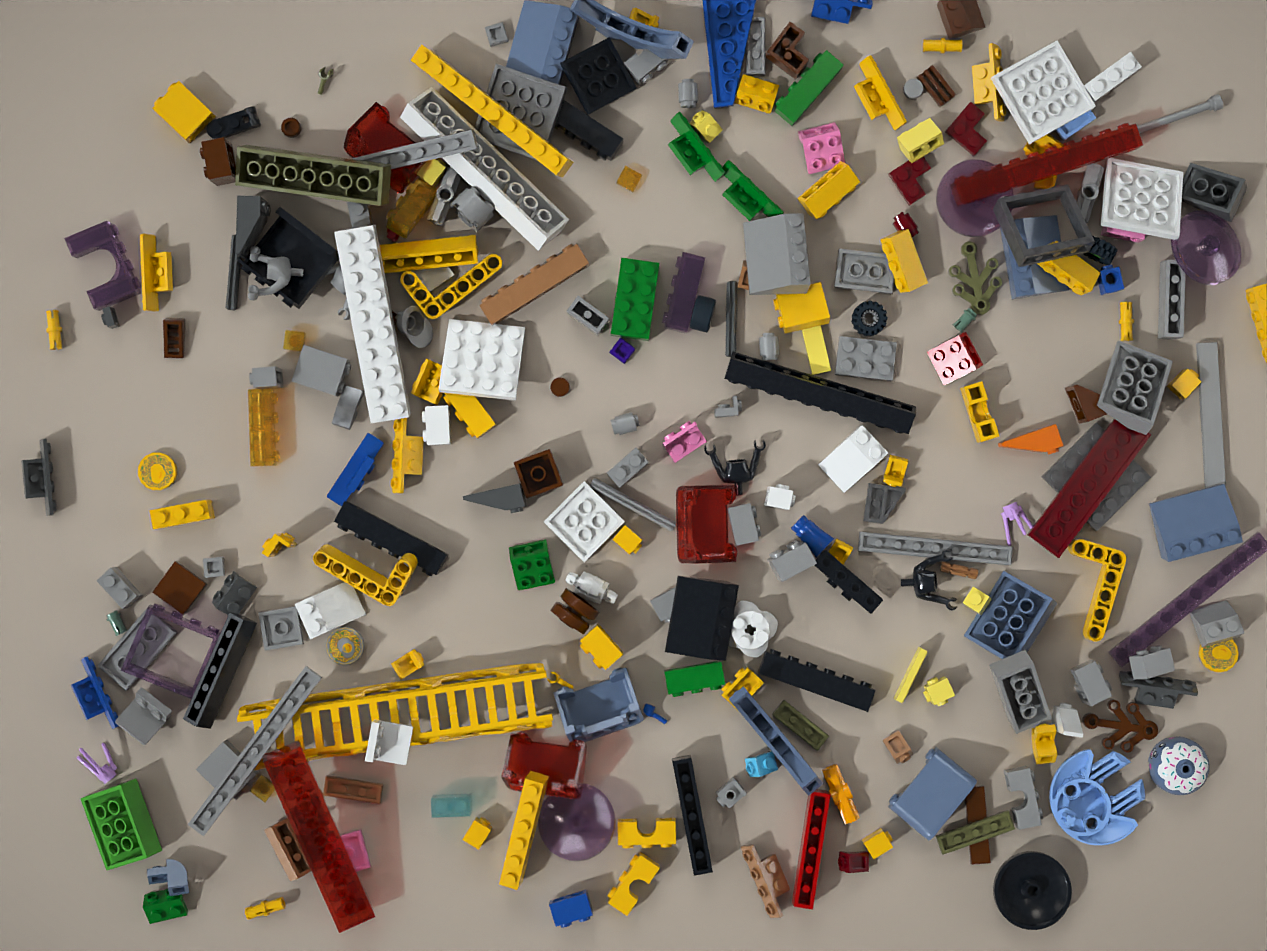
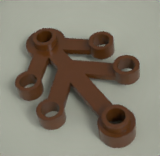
M1114 699L1108 701L1107 707L1114 712L1120 722L1099 719L1093 713L1085 714L1082 719L1083 725L1089 729H1095L1097 726L1119 729L1110 737L1102 740V746L1108 750L1112 749L1115 743L1129 732L1138 733L1130 740H1125L1121 743V749L1127 753L1131 752L1134 746L1141 740H1152L1158 734L1156 723L1146 721L1139 711L1138 704L1133 702L1127 704L1126 710L1128 713L1133 714L1139 725L1132 724L1121 710L1119 701ZM1113 702H1116L1117 707L1115 709L1111 708V704ZM1132 705L1136 707L1134 712L1130 711ZM1091 718L1095 719V723L1093 725L1089 724V720ZM1148 727L1152 728V732L1150 734L1146 733V729ZM1107 740L1111 741V745L1109 747L1105 746V742ZM1126 743L1130 744V748L1128 750L1124 749V745Z

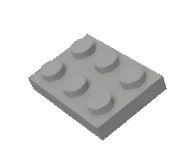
M839 249L834 287L892 294L894 276L889 269L886 254Z
M839 336L835 375L893 381L897 342Z

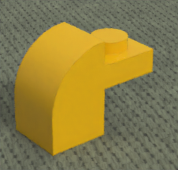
M1041 724L1031 730L1036 765L1055 763L1056 761L1055 724Z

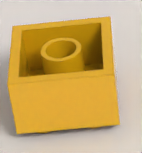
M598 623L580 639V647L586 654L591 653L593 655L592 661L599 669L603 667L606 670L623 655V651Z

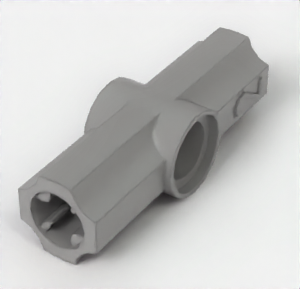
M1095 163L1087 164L1081 188L1077 192L1078 198L1076 203L1086 223L1089 222L1095 199L1099 194L1098 188L1104 171V167ZM1085 189H1088V190L1091 191V193H1092V196H1091V197H1087V196L1085 195V193H1084V190H1085Z
M450 166L447 167L427 220L431 223L443 226L450 204L454 201L455 193L462 178ZM447 192L450 194V198L444 200L440 195Z

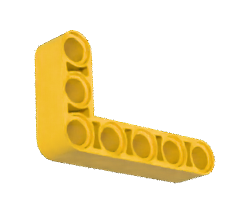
M496 254L487 255L435 297L432 296L412 271L403 272L400 276V282L428 318L436 319L497 272L502 266V259ZM491 257H495L498 260V265L495 268H490L488 265V260ZM476 269H481L483 272V277L480 280H475L473 277V272ZM407 274H411L414 277V282L411 285H406L403 282V278ZM461 281L468 283V289L464 292L458 290V283ZM419 289L426 292V298L423 300H418L415 297V293ZM445 293L453 295L451 303L443 302V295ZM436 305L438 313L435 315L428 314V307Z
M1073 539L1068 546L1070 554L1102 564L1083 627V636L1088 640L1097 642L1105 634L1125 567L1126 555L1122 551L1083 539ZM1078 542L1082 544V551L1080 553L1075 551V545ZM1096 548H1099L1101 552L1099 558H1095L1093 555V551ZM1114 554L1119 556V561L1116 564L1112 562ZM1109 572H1112L1114 576L1111 582L1106 580V575ZM1106 590L1108 598L1103 601L1100 596ZM1098 609H1101L1103 612L1100 619L1095 617V612ZM1093 627L1097 629L1095 637H1091L1089 634Z
M329 544L321 546L313 555L315 565L386 606L394 605L399 599L418 564L414 554L406 553L396 563L389 578H386Z

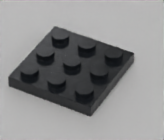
M610 37L560 63L587 115L637 89Z

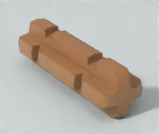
M944 561L940 566L941 572H950V574L962 577L968 576L971 579H976L978 576L977 569H968V567L957 564L951 565Z

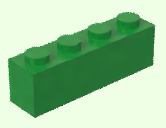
M827 50L823 54L819 53L814 58L813 62L815 64L811 68L807 67L800 75L802 79L798 83L794 81L788 88L789 94L786 97L782 95L775 104L777 106L775 112L791 126L796 123L844 66Z

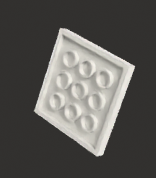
M1058 41L1051 43L990 78L1029 145L1096 107Z
M1108 157L1105 169L1101 226L1177 240L1180 235L1183 172Z
M449 319L439 392L516 401L525 327L500 324L492 326L491 323Z

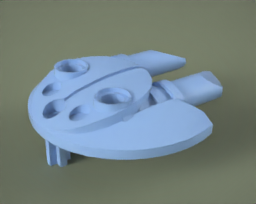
M1090 749L1082 750L1066 759L1057 769L1050 786L1049 799L1051 810L1059 826L1072 838L1089 845L1113 844L1127 837L1138 826L1135 819L1124 816V812L1145 800L1143 780L1140 779L1117 795L1109 797L1100 784L1104 782V779L1131 762L1120 753L1112 751L1092 764L1094 757ZM1069 785L1074 787L1071 794L1066 793V788ZM1094 818V824L1087 827V820Z

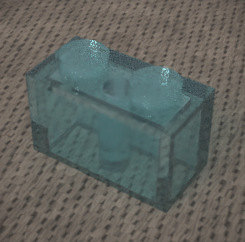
M472 793L433 795L431 797L432 818L465 817L472 814Z

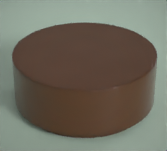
M286 118L281 124V130L287 137L294 138L300 134L301 125L295 118Z
M559 377L552 381L550 389L555 396L563 397L568 394L570 385L566 379Z

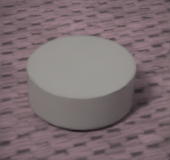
M910 79L905 83L903 92L907 98L916 99L922 94L923 85L917 79Z

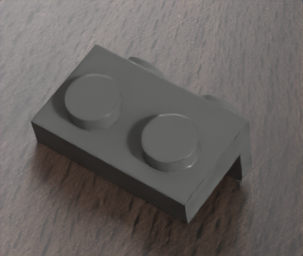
M233 571L231 575L226 577L221 590L215 593L212 603L216 609L227 615L229 613L239 614L257 587Z

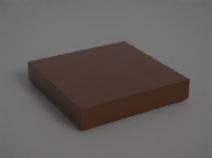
M175 561L152 593L182 615H185L207 583Z

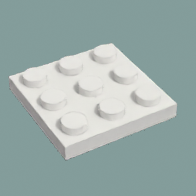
M585 481L544 521L583 562L625 522Z

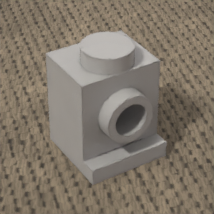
M732 777L716 791L718 795L716 800L722 807L727 805L728 808H731L747 793L737 780ZM733 792L734 796L732 798H728L727 793Z

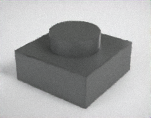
M110 306L102 308L103 314L101 317L104 325L112 329L120 327L115 308Z

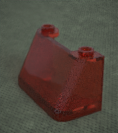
M375 102L348 129L344 149L349 156L356 158L416 142L389 122L390 115L388 109ZM426 161L391 169L390 188L397 193H404L415 180L418 171Z
M734 485L678 487L676 491L677 557L680 563L736 562L737 548L733 543H728L727 505L732 504L736 499Z
M511 733L501 778L507 788L522 792L525 778L530 771L549 776L545 795L580 799L583 791L587 745L582 740L577 739L569 742L568 746L534 742L526 733Z

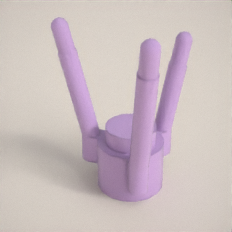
M1017 502L1002 507L1004 512L1001 515L1004 521L1008 546H1011L1008 518L1010 521L1016 519L1023 535L1027 533L1019 517L1024 519L1030 529L1033 527L1023 512L1021 505L1018 506Z
M102 743V747L110 766L105 764L100 767L83 748H80L79 751L92 766L80 756H77V759L95 774L100 781H103L104 784L117 775L115 772L117 767L113 763L105 743Z

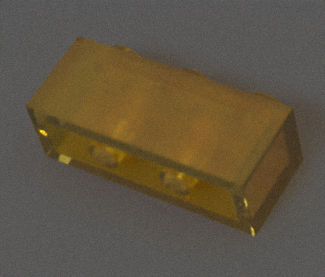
M419 178L414 184L410 183L406 189L405 196L401 195L397 200L396 208L389 210L386 219H388L386 228L406 239L434 202L438 189Z

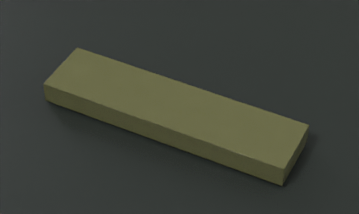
M1006 810L935 836L940 851L944 855L1015 830L1009 811Z

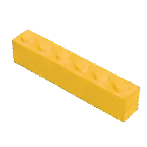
M476 235L379 245L385 273L478 263Z
M530 771L525 778L499 885L518 890L523 882L549 776Z

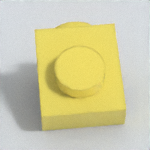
M703 110L696 113L689 123L708 143L723 130L714 118Z

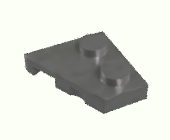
M868 483L863 521L883 524L898 500L905 493L906 488Z

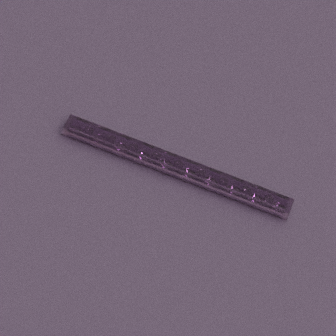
M1260 532L1255 533L1112 648L1109 654L1120 667L1125 666L1130 662L1129 657L1136 655V651L1146 649L1267 551V541Z

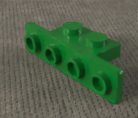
M681 112L676 113L670 122L680 136L672 140L668 146L689 175L704 167L714 182H716L725 174L721 164L716 161L710 149L702 142L687 118Z
M729 160L723 165L724 176L733 184L722 196L749 221L760 211L767 217L784 213L736 165Z

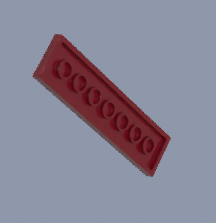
M1113 419L1028 532L1027 536L1055 557L1060 558L1150 438L1151 434L1147 433L1145 435L1131 430L1116 419Z

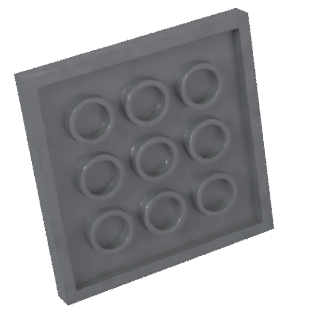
M496 64L486 93L546 141L550 142L568 88ZM481 115L478 116L475 129L489 143L535 159Z
M1095 423L1041 477L1058 493L1105 430L1098 423ZM1134 459L1087 520V523L1095 531H1098L1151 478Z

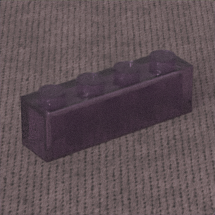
M683 252L682 257L678 256L675 266L679 268L678 274L673 275L671 286H674L673 294L669 293L666 303L670 305L669 311L664 312L662 319L665 329L687 334L705 257Z

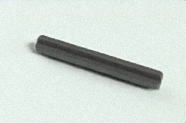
M232 235L226 296V309L232 311L237 309L241 263L237 261L238 259L241 260V257L235 254L236 235Z
M735 281L727 282L726 357H731L732 351L736 352L737 282Z

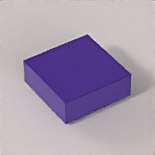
M620 337L609 353L625 364L636 348Z

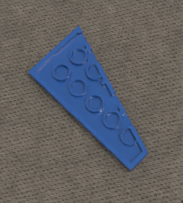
M702 0L714 109L734 106L756 0Z

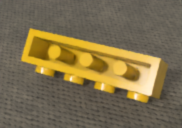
M1266 283L1246 289L1245 291L1247 302L1251 308V316L1257 329V337L1261 343L1262 355L1267 363Z

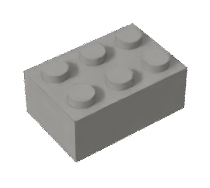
M795 540L786 545L788 549L784 551L779 549L769 554L771 558L767 560L779 581L783 582L817 564L805 542Z

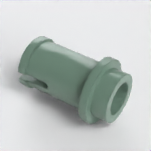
M968 308L964 310V314L953 326L962 333L972 321L976 320L977 314Z
M117 610L106 615L108 618L106 620L110 622L116 636L128 631L120 617L121 613H118Z

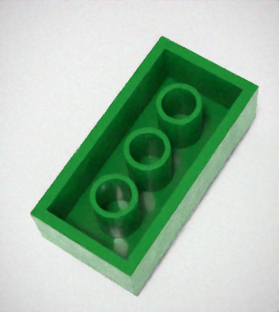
M621 258L611 336L649 341L660 263Z

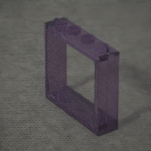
M150 604L120 671L192 699L220 636L219 629L211 625L205 627L201 625V621L194 618L190 620L183 618V614L180 612H168L162 605ZM152 614L213 639L193 687L131 663Z

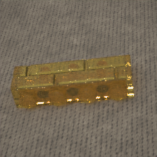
M273 389L248 390L251 467L276 466V462L280 460L279 450H276V443L279 442V433L275 431V424H278V413L275 412L274 404L278 403V397Z

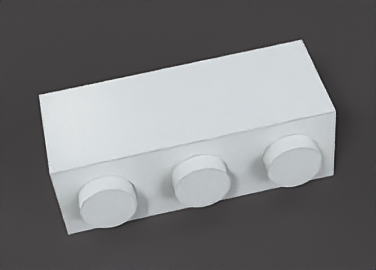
M1129 52L1086 83L1084 87L1093 102H1096L1136 73L1142 66L1133 54Z

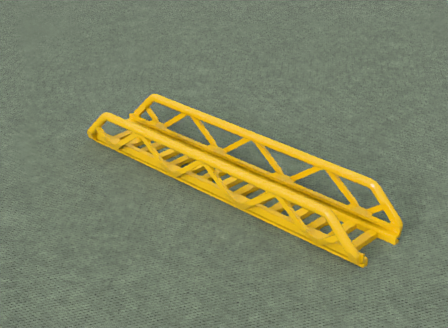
M542 663L516 664L310 694L304 703L341 697L343 699L301 705L292 718L296 751L286 752L282 731L275 740L277 753L265 754L254 770L280 766L282 764L302 763L321 758L365 753L368 740L363 741L358 705L368 703L372 721L375 719L380 720L377 702L388 701L391 722L400 724L397 699L408 698L411 725L413 726L410 746L427 745L441 741H455L480 735L503 734L517 730L524 731L552 727V714L538 716L536 714L532 680L547 678V671ZM530 670H536V671H534V672H527V673H520V674H519V672L530 671ZM497 675V677L442 685L445 682ZM524 681L529 717L517 719L512 683ZM504 684L509 720L498 721L493 685ZM420 686V688L365 696L368 693ZM485 687L490 723L479 724L474 688ZM466 689L471 725L460 727L455 691ZM446 692L451 728L440 730L435 694ZM427 695L432 731L421 732L416 701L417 696ZM281 698L240 707L237 722L253 720L254 732L256 733L262 725V719L270 715ZM350 706L355 742L344 744L339 708ZM258 709H259V710L266 709V710H264V711H257V712H250V713H249V711H254V710H258ZM330 709L335 745L324 746L320 710ZM311 712L316 748L305 749L300 713Z

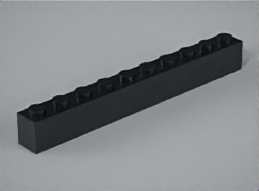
M732 351L724 378L733 384L740 383L750 389H760L770 395H780L787 400L800 401L806 406L820 407L823 411H833L843 417L850 416L863 423L870 422L879 428L886 427L900 434H909L916 416V406Z

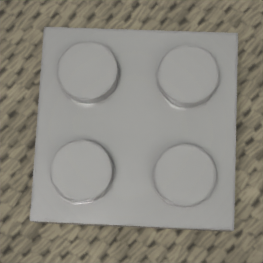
M296 606L259 612L265 651L304 644L300 617Z

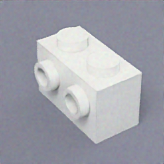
M777 484L776 487L769 486L767 487L764 506L790 510V507H794L796 495H793V491L789 490V486Z

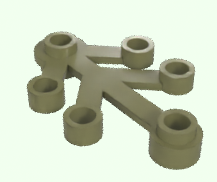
M968 241L961 246V253L967 257L971 277L963 273L957 265L951 266L948 273L951 277H956L971 287L974 291V296L966 292L962 284H956L952 288V293L971 303V309L977 315H983L989 311V299L994 291L1002 285V279L1000 277H993L990 280V286L982 294L981 287L992 270L998 267V260L996 258L988 259L986 267L979 275L975 259L977 246L974 242ZM967 246H972L973 251L968 252ZM994 261L995 267H990L989 262ZM952 268H956L958 270V273L956 275L952 274ZM994 279L999 281L998 286L993 285ZM960 287L961 293H956L955 288ZM978 302L984 303L982 309L978 307Z

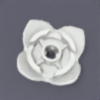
M741 600L735 606L729 646L741 649L745 655L750 657L761 656L768 647V641L777 631V619L771 613L759 610L754 603ZM749 624L755 627L752 635L748 632L745 633V629H747Z

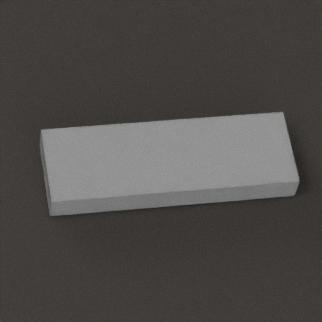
M765 17L752 18L746 46V75L765 76Z

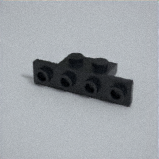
M824 550L815 560L817 564L814 566L825 574L828 578L826 582L834 589L839 587L843 591L841 595L848 601L853 599L870 614L883 601L877 593L827 550Z

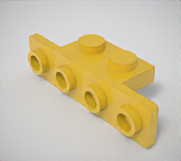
M990 43V62L972 66L974 100L977 105L993 102L994 119L1003 122L1005 121L1006 107L990 79L992 76L1003 71L1000 66L1002 52L998 45Z
M871 55L867 56L859 63L866 80L857 83L854 88L871 120L886 114L893 129L897 130L907 121Z
M140 234L143 310L156 312L159 311L158 292L173 291L171 252L156 253L155 235Z
M407 418L396 419L393 424L395 439L392 444L394 459L392 460L393 478L391 479V488L393 493H404V474L422 475L423 437L406 436Z

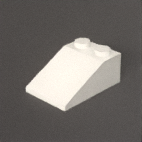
M861 425L821 461L818 466L845 493L878 464L888 452Z
M346 582L295 604L310 639L366 615L355 588Z

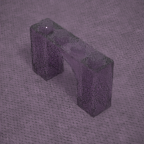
M104 221L64 238L71 256L75 258H80L97 250H108L115 259L116 271L111 280L86 291L93 308L98 311L141 294L139 289L141 288V283L133 275L132 270H134L130 259L127 260L125 253L127 250L124 243L118 239V228L109 221Z

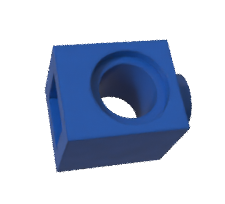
M1113 265L1101 267L1102 271H1099L1100 275L1097 279L1101 295L1123 290L1124 285L1120 267L1113 268ZM1107 274L1113 277L1114 281L1112 284L1106 281Z

